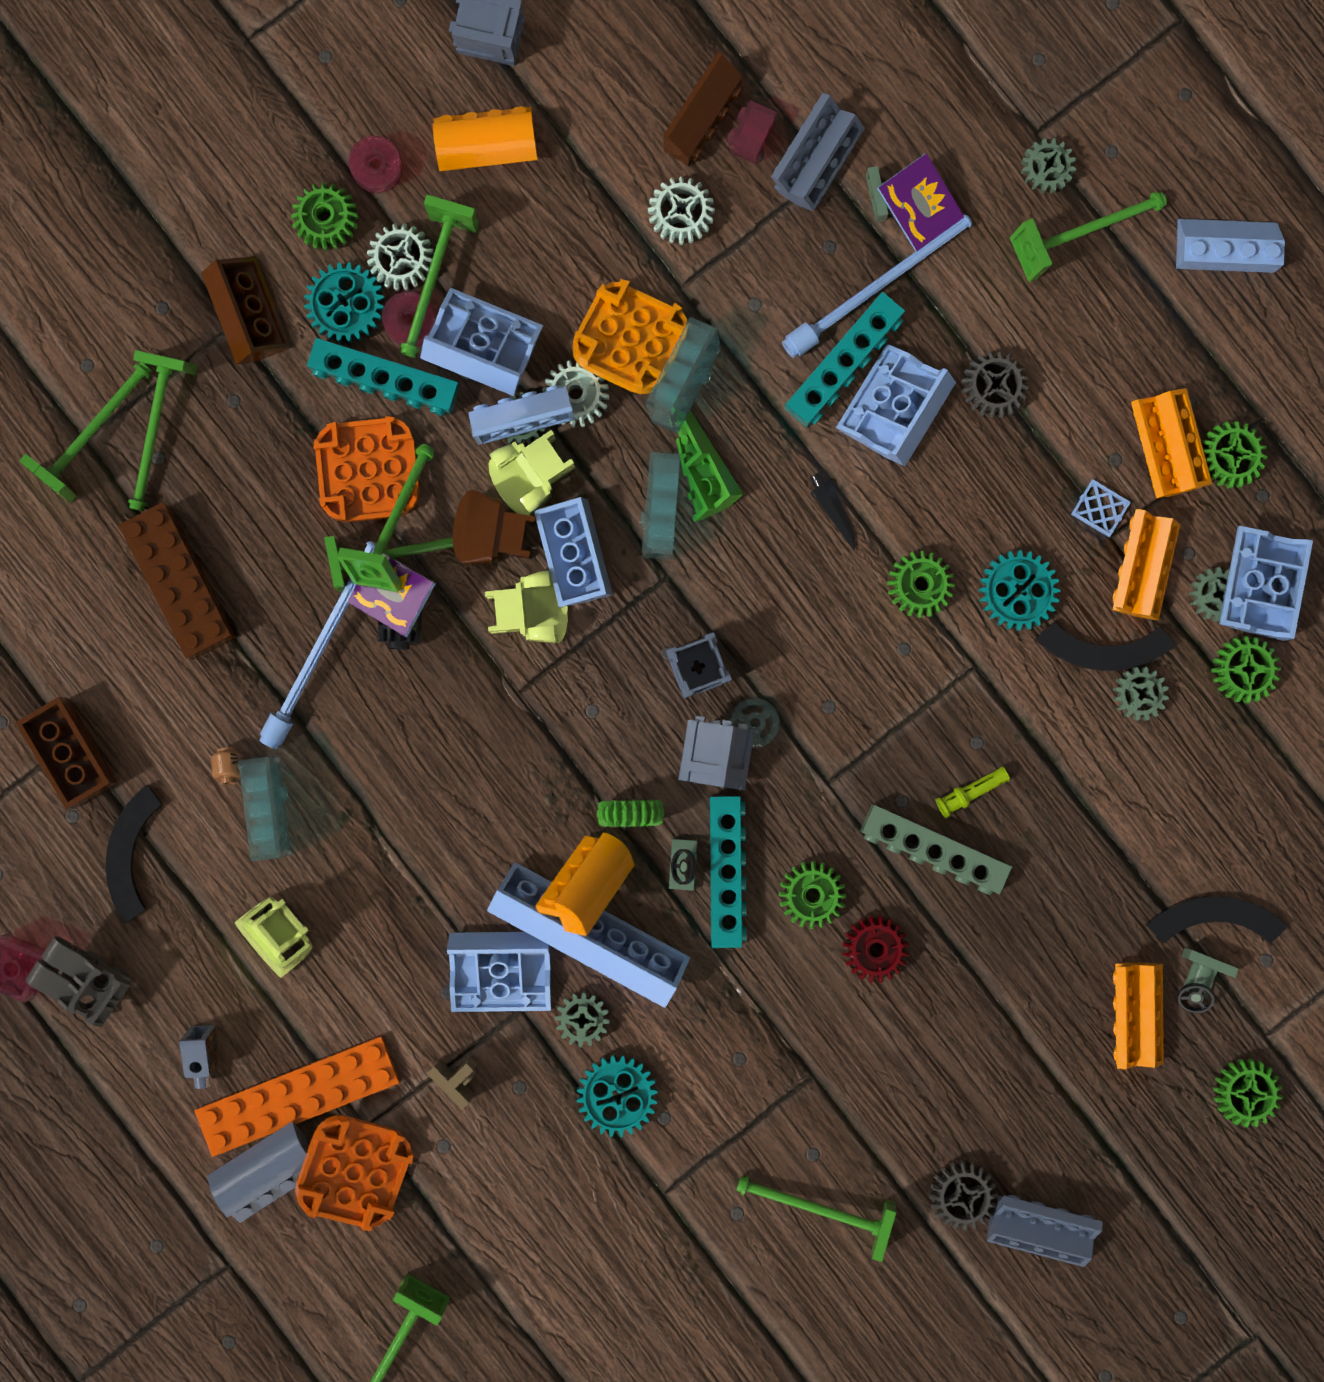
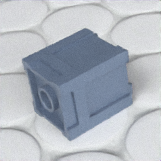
M456 0L455 2L459 3L456 21H451L449 32H452L453 46H457V53L515 66L525 23L522 0Z
M714 632L705 635L703 639L679 648L673 647L666 650V655L683 700L729 683L732 680L729 671H726L719 653ZM697 660L700 664L704 663L705 665L700 675L696 671H691L694 661Z
M696 716L695 721L688 720L679 780L745 790L754 731L748 730L749 725L739 723L738 727H733V721L723 720L722 722L712 719L711 723H706V717Z

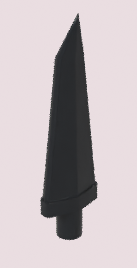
M819 473L813 475L810 479L816 488L810 491L812 496L815 497L855 552V534L832 481L824 483Z

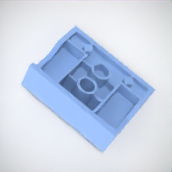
M450 288L439 309L430 334L424 338L420 358L514 396L543 325Z
M886 344L836 428L883 457L905 467L956 382L947 369L937 370L923 364L912 354Z
M1238 526L1219 624L1283 641L1294 639L1313 540L1290 539L1273 535L1268 531Z
M466 932L449 934L447 954H449L451 1012L551 1011L550 945L526 932Z

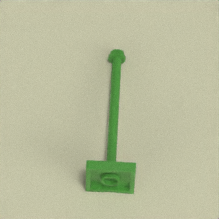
M1162 192L1151 193L1148 200L1043 241L1032 218L1024 221L1009 238L1028 282L1038 279L1052 265L1047 252L1048 249L1152 208L1155 211H1159L1166 206V198Z
M428 194L424 201L430 220L443 223V227L407 342L401 343L400 346L403 355L413 358L419 352L416 344L452 229L457 227L477 233L479 226L475 208Z
M135 350L133 360L156 366V372H159L134 500L129 499L128 502L130 503L129 508L144 511L145 506L147 507L148 505L147 502H144L168 376L172 375V370L196 375L198 366L186 361Z
M139 362L133 366L136 371L52 467L43 468L27 454L19 462L71 503L76 498V495L59 480L61 477L60 473L143 377L147 379L150 377L149 374L152 370L144 363Z
M421 444L416 449L417 459L373 552L368 553L340 548L337 557L354 584L399 592L402 583L383 553L426 461H431L434 457V450L430 446Z
M335 536L324 537L333 585L336 592H342L346 586L343 574L345 569L337 557L339 552ZM453 538L387 549L384 551V554L391 558H399L452 548Z
M748 1176L740 1177L736 1191L741 1192V1195H745V1191L871 1231L872 1235H875L872 1246V1259L882 1262L896 1215V1202L886 1199L880 1220L875 1219L874 1222L749 1182L750 1177Z
M406 1274L393 1301L410 1311L370 1382H382L417 1317L421 1316L429 1322L438 1325L451 1297L412 1275Z

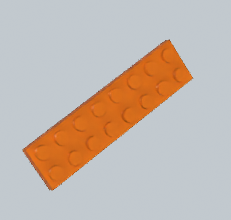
M379 1036L199 1107L194 1111L211 1156L214 1157L275 1133L292 1121L298 1124L399 1084L400 1080L384 1038Z

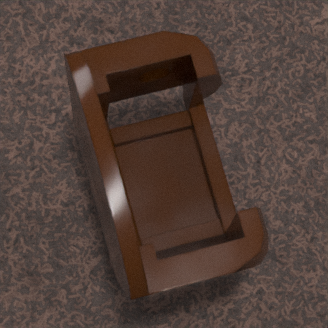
M475 490L467 491L459 503L453 524V548L457 559L465 565L492 564L493 560H497L499 555L529 559L530 551L522 550L526 524L535 525V516L505 512V506L501 505V500Z

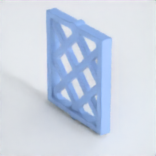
M1092 479L1083 495L1080 496V500L1071 515L1110 537L1118 523L1122 520V516L1131 502ZM1094 487L1095 496L1087 497L1089 489ZM1098 488L1107 493L1099 494ZM1108 496L1110 504L1102 506L1100 497ZM1112 496L1122 502L1114 503ZM1097 499L1098 507L1090 509L1088 500ZM1085 501L1087 510L1078 512V507ZM1123 505V510L1120 515H1117L1115 506ZM1111 508L1113 516L1105 518L1103 509ZM1100 511L1101 519L1093 521L1091 512ZM1088 513L1089 520L1080 515ZM1114 519V525L1108 530L1106 521ZM1102 522L1104 529L1095 524Z

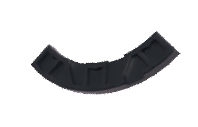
M1052 622L1035 638L1044 649L1057 658L1077 667L1097 671H1118L1138 667L1159 658L1176 646L1160 627L1155 628L1141 639L1117 646H1102L1081 641L1062 630L1055 622Z
M149 784L138 791L124 807L114 824L107 847L106 878L108 890L115 909L124 924H127L147 909L138 893L135 880H133L132 864L138 834L154 812L163 805Z
M1221 896L1188 899L1164 909L1145 924L1162 943L1167 942L1171 937L1188 927L1206 922H1228L1243 926L1259 935L1269 944L1288 927L1278 917L1253 903Z

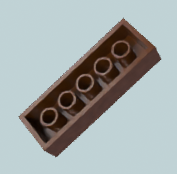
M162 502L118 525L185 658L194 660L237 638L170 505Z

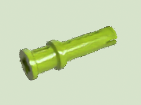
M1000 767L964 788L956 787L954 792L943 798H936V804L942 815L948 818L950 813L959 808H967L973 799L1010 781V777L1004 767Z

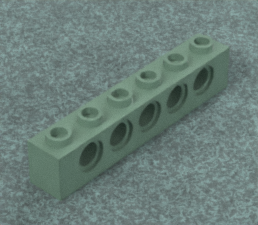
M871 805L860 829V832L865 834L863 839L874 844H878L880 840L888 844L886 849L899 855L901 851L911 854L910 860L921 865L924 864V861L933 864L932 870L945 876L947 871L956 875L955 880L968 886L971 881L979 885L977 890L990 896L993 892L1001 893L1012 868L1005 863L876 805ZM886 824H892L895 828V833L890 838H886L882 832ZM910 834L916 835L918 839L917 845L913 848H908L905 843L906 837ZM937 844L940 847V854L936 858H931L928 850L930 846ZM955 855H961L963 858V864L959 868H953L951 860ZM983 865L986 873L984 877L977 879L974 875V870L977 866Z

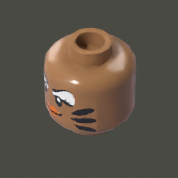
M219 748L217 753L212 755V776L214 779L220 780L222 785H234L236 780L241 779L245 775L244 756L238 752L237 748Z

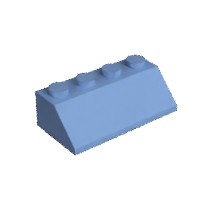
M1178 219L1176 269L1274 273L1284 265L1285 240L1278 223Z
M555 385L546 389L547 392L540 394L532 391L523 394L520 399H501L497 405L488 407V404L475 406L473 408L474 411L468 412L474 439L478 445L574 421L567 388Z
M579 497L535 510L534 514L559 607L590 602L613 595L588 499Z

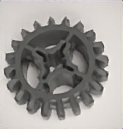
M991 351L987 352L986 359L984 356L979 355L977 362H970L969 366L971 369L964 371L968 378H963L961 383L969 387L963 388L962 394H970L965 399V402L970 403L973 401L975 403L971 407L972 411L976 410L977 407L981 408L980 416H983L988 411L990 419L994 417L995 412L999 418H1003L1004 411L1011 415L1013 408L1019 409L1021 407L1019 401L1026 400L1027 397L1022 392H1027L1029 386L1022 383L1027 382L1029 377L1021 376L1026 369L1025 367L1019 369L1016 367L1020 362L1018 359L1013 363L1009 361L1011 354H1007L1002 359L1001 351L996 353L995 358ZM999 367L1004 371L994 374L990 370L986 371L984 368ZM977 375L984 384V392L981 395L976 386ZM1009 375L1014 384L1013 395L1009 392L1010 389L1006 385V379ZM1002 377L1003 379L999 382L998 387L988 393L993 382L998 381ZM991 396H997L1006 402L995 404L986 400Z
M960 1160L959 1168L956 1167L954 1162H951V1170L947 1171L945 1167L941 1168L944 1174L942 1177L939 1174H935L934 1178L939 1183L930 1184L931 1189L936 1191L929 1193L930 1199L935 1200L931 1203L932 1209H938L935 1214L937 1218L943 1217L945 1225L952 1221L953 1229H957L960 1223L965 1231L968 1228V1223L971 1224L973 1229H976V1221L980 1220L982 1224H985L986 1220L983 1216L985 1214L989 1217L993 1215L988 1208H996L997 1206L996 1202L991 1200L998 1197L996 1191H991L996 1187L994 1181H990L992 1176L989 1173H984L982 1166L975 1169L974 1162H970L967 1168L963 1160ZM961 1177L974 1178L981 1184L977 1186L974 1184L965 1185ZM954 1181V1189L944 1197L947 1186ZM960 1186L968 1194L965 1199L967 1205L960 1198V1192H962ZM982 1194L980 1204L973 1210L974 1200ZM946 1206H962L965 1214L954 1213L946 1208Z

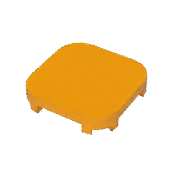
M620 279V282H611L605 286L602 284L597 290L596 297L578 331L575 332L572 346L573 357L578 365L585 370L638 394L652 393L658 390L664 383L684 344L689 324L682 312V307L676 303L672 307L629 286L630 281Z

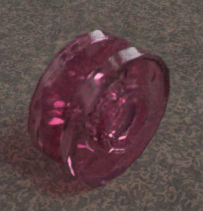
M369 136L362 138L354 144L349 153L348 164L351 174L360 188L368 192L383 193L389 191L397 185L402 176L403 165L398 149L391 141L384 137ZM373 161L382 162L379 168H370V164Z
M402 292L394 295L386 302L382 311V323L387 335L395 344L400 346L401 343L407 342L412 324H404L403 319L408 315L415 316L421 295L415 292ZM430 303L416 347L423 345L425 336L430 334L436 321Z

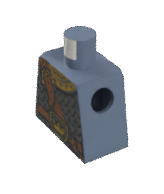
M216 1025L191 1026L179 1041L184 1077L194 1078L195 1088L204 1089L210 1086L209 1076H211L218 1063Z

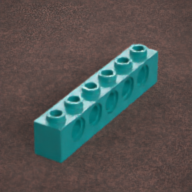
M882 292L789 399L784 409L806 428L810 423L815 425L824 415L821 410L826 404L832 406L840 396L837 393L843 385L847 388L856 376L853 373L858 367L863 369L872 359L869 354L875 348L879 351L887 342L888 338L885 337L891 329L895 332L904 322L901 317L905 310ZM875 319L881 320L884 323V328H874L872 321ZM856 339H866L868 347L860 348L856 344ZM847 356L852 360L853 364L850 367H845L840 363V358ZM832 375L836 378L837 383L829 386L824 382V377ZM812 393L817 394L821 402L811 404L807 396Z
M315 338L307 363V367L313 371V376L321 379H326L329 376L335 378L336 383L350 387V384L360 386L359 390L369 394L377 391L383 393V397L388 400L397 402L399 398L407 401L406 404L417 409L425 406L431 408V413L439 416H444L445 413L452 415L460 390V385L456 381L319 338ZM333 360H342V364L338 369H331L330 365ZM359 366H364L366 369L365 373L360 377L354 376L355 369ZM381 374L389 375L387 383H377V379ZM411 381L413 382L412 389L407 392L401 391L402 383ZM429 388H434L437 391L436 396L432 399L424 398V393Z
M710 796L712 948H742V941H747L746 926H742V916H746V901H741V891H746V876H741V866H746V852L741 851V841L746 840L745 826H741V816H745V801H740V796ZM726 814L732 815L735 819V823L731 828L721 826V818ZM730 839L734 841L735 849L731 853H724L721 850V844L724 840ZM727 864L735 867V874L731 878H725L721 875L722 867ZM725 890L735 892L736 896L733 902L725 903L722 901L721 895ZM726 915H732L736 918V923L731 928H726L722 925V919Z

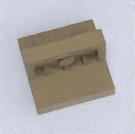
M471 1055L453 1072L439 1059L432 1065L427 1075L463 1110L474 1096V1093L466 1084L475 1076L477 1072L475 1067L478 1061Z

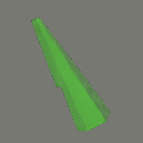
M671 391L667 395V400L671 401L674 416L671 417L672 424L677 426L679 438L676 439L680 461L683 474L688 477L691 490L688 493L689 500H693L696 513L692 516L695 522H699L729 508L743 495V492L678 391Z

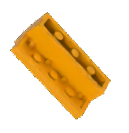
M518 106L507 110L493 109L489 112L481 113L468 112L464 115H443L434 118V123H432L439 171L537 160L532 107Z
M1187 388L1171 390L1155 397L1138 399L1131 402L1156 498L1170 497L1211 485L1212 481Z
M1136 509L1135 515L1130 520L1131 532L1129 540L1126 541L1124 546V562L1118 572L1120 579L1118 588L1113 593L1114 611L1135 617L1159 620L1181 525L1173 518L1157 517L1146 510Z
M604 832L600 838L584 836L537 902L536 908L538 913L560 917L566 932L587 936L634 867L631 853L625 844L618 838Z
M1116 963L1113 974L1116 996L1114 997L1113 1006L1116 1011V1021L1114 1023V1035L1116 1036L1114 1060L1116 1061L1117 1069H1129L1134 1066L1152 1068L1164 1064L1163 964Z

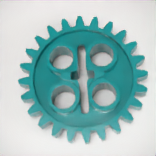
M338 262L337 269L334 270L329 264L328 273L320 269L321 278L312 277L315 286L307 285L308 290L312 293L304 295V298L310 302L304 305V308L312 312L306 316L309 320H314L311 324L314 329L320 327L318 333L321 336L328 332L327 338L329 341H332L335 336L340 344L344 337H346L349 344L352 343L353 336L362 341L361 333L364 332L367 336H370L368 328L377 329L378 327L374 321L383 319L378 314V311H385V307L379 304L385 301V297L378 295L383 289L381 286H375L378 282L377 278H370L371 273L369 270L362 273L361 265H358L353 270L351 262H348L346 268H343L342 264ZM352 281L353 286L350 290H342L344 282ZM358 290H363L362 293L357 294ZM333 296V301L330 305H322L324 297ZM345 299L349 305L345 307L341 301ZM362 300L368 301V305L364 310L356 309L358 302ZM329 312H333L330 317L327 316ZM339 316H348V320L344 325L337 324Z
M1022 550L1017 551L1016 557H1014L1011 551L1007 552V559L999 555L997 557L999 564L991 561L989 564L992 570H983L984 574L988 577L979 580V582L985 584V587L978 589V592L985 593V597L979 600V602H987V606L984 607L983 611L991 610L992 613L989 619L998 617L997 625L1000 626L1006 622L1007 630L1011 629L1013 624H1015L1016 631H1020L1023 624L1027 630L1031 629V622L1036 626H1040L1039 618L1048 620L1049 617L1046 611L1054 612L1055 609L1051 606V603L1059 602L1057 598L1053 597L1054 594L1060 592V589L1053 586L1059 582V579L1051 578L1056 571H1047L1046 568L1049 562L1040 564L1041 556L1039 555L1032 559L1031 551L1025 557H1023ZM1015 567H1021L1024 570L1025 575L1022 580L1014 576ZM1031 575H1035V579L1021 591L1022 594L1014 597L1004 607L1003 602L1016 592V587L1023 585ZM998 584H1003L1007 588L1005 597H1001L996 593V586ZM1034 584L1042 589L1040 597H1035L1031 592ZM1015 602H1021L1024 605L1022 615L1015 613L1013 609Z
M612 1054L611 1061L608 1062L603 1056L601 1058V1065L595 1061L592 1063L593 1071L585 1069L588 1078H580V1082L585 1087L577 1088V1092L583 1094V1096L577 1098V1102L584 1103L579 1108V1112H587L584 1121L592 1119V1129L598 1125L601 1126L600 1134H603L608 1129L610 1137L614 1135L615 1131H618L620 1137H623L624 1130L627 1129L632 1135L633 1126L641 1130L642 1124L640 1121L643 1120L649 1123L650 1119L646 1114L655 1113V1109L650 1106V1104H657L658 1100L651 1097V1095L658 1093V1089L650 1088L655 1083V1079H647L650 1070L642 1072L643 1063L641 1062L635 1066L634 1057L629 1062H626L625 1055L622 1054L620 1061H616L615 1055ZM626 1073L630 1075L631 1082L627 1085L620 1084L617 1080L620 1074ZM597 1083H604L607 1085L608 1091L604 1094H598L594 1090V1086ZM634 1086L638 1087V1090L636 1091H630L622 1094L621 1100L619 1101L616 1097H614L610 1100L605 1101L603 1104H596V1102L599 1100H604L612 1097L614 1090H617L618 1093H623ZM630 1097H636L640 1100L641 1104L637 1108H630L626 1101ZM612 1106L617 1110V1114L614 1117H607L603 1113L604 1108Z

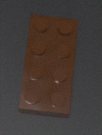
M57 697L15 722L65 809L77 808L118 783L68 698Z

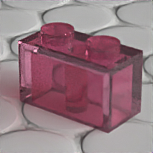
M751 100L747 108L742 106L737 120L740 121L737 129H731L726 141L729 143L728 152L756 164L776 121L777 112Z

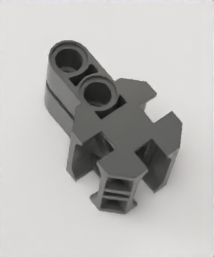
M58 936L52 939L41 955L43 960L39 959L25 978V981L30 986L55 999L66 1011L73 1015L77 1012L85 1017V1022L98 1027L103 1026L130 986V975L115 964L112 967L105 963L103 957L98 954L85 952ZM103 974L108 977V980L99 983L94 978ZM89 995L94 1000L85 1004L81 1002L80 998Z

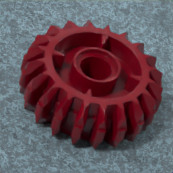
M869 915L868 924H865L862 918L858 919L861 927L857 928L856 925L852 924L850 927L855 933L852 935L846 932L845 936L851 940L850 942H842V946L849 948V950L842 952V956L851 957L846 960V966L855 964L851 969V973L856 974L861 970L859 974V979L861 980L869 974L868 981L870 983L874 982L875 976H877L879 983H883L884 974H886L889 980H892L893 976L890 973L892 970L897 974L901 973V970L896 967L898 963L902 966L907 964L901 959V956L908 957L910 955L908 951L902 950V948L910 946L908 941L901 942L907 936L906 933L900 932L897 934L901 928L899 924L890 928L893 922L890 918L883 924L882 915H878L877 922H874L873 916ZM876 942L882 945L880 954L871 955L869 952L870 946Z

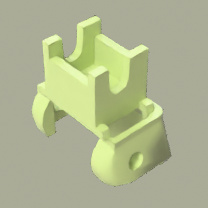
M552 430L526 447L523 443L517 445L516 442H513L489 454L491 460L488 464L492 482L502 499L517 514L534 516V511L539 510L552 498L550 493L553 490L551 484L575 469L572 459L563 463L550 443L556 440Z
M549 570L520 577L521 582L516 583V589L485 592L487 599L495 600L497 626L488 627V631L491 634L520 631V634L526 636L527 641L553 644L563 641L567 631L568 606L559 607Z
M267 897L235 922L237 928L255 951L281 978L305 959L312 950V943L306 936L308 929L298 921L285 905L283 899L277 902L273 897ZM267 907L270 909L269 912L263 914L257 920H252ZM298 942L302 948L288 960H285L282 954Z

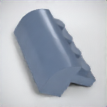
M822 93L771 176L776 183L774 188L783 197L798 206L811 211L815 210L865 129L856 114L841 110L831 95Z
M292 1121L207 1176L213 1198L227 1218L232 1215L241 1223L296 1187V1181L309 1148L306 1134Z
M998 1195L994 1202H996L997 1206L992 1208L991 1211L993 1215L989 1219L987 1242L1082 1267L1092 1260L1093 1241L1102 1232V1221L1095 1220L1090 1215L1072 1214L1069 1210L1063 1208L1053 1209L1045 1207V1204L1041 1202H1026L1014 1195Z

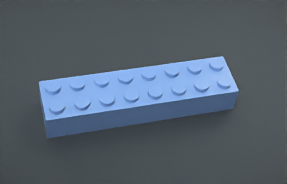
M516 862L513 863L497 889L487 909L488 912L648 998L664 1008L666 1007L679 985L690 960L689 956L606 911H603L587 936L566 932L560 917L538 913L536 908L537 902L552 882Z

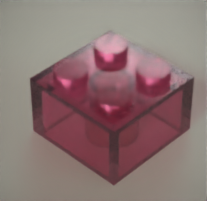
M10 934L1 935L0 993L23 1003L34 999L38 990L30 986L25 981V978L39 959L43 960L41 955L45 949Z

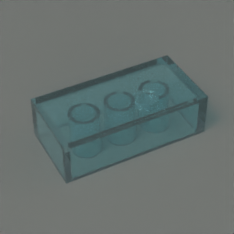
M689 318L646 402L652 423L679 433L702 385L708 383L712 373L711 368L721 350L716 327L694 318Z
M650 452L645 512L641 511L640 526L644 527L643 558L672 560L680 454Z
M279 757L239 760L251 861L282 858L291 855L285 809L288 793L286 786L282 785Z

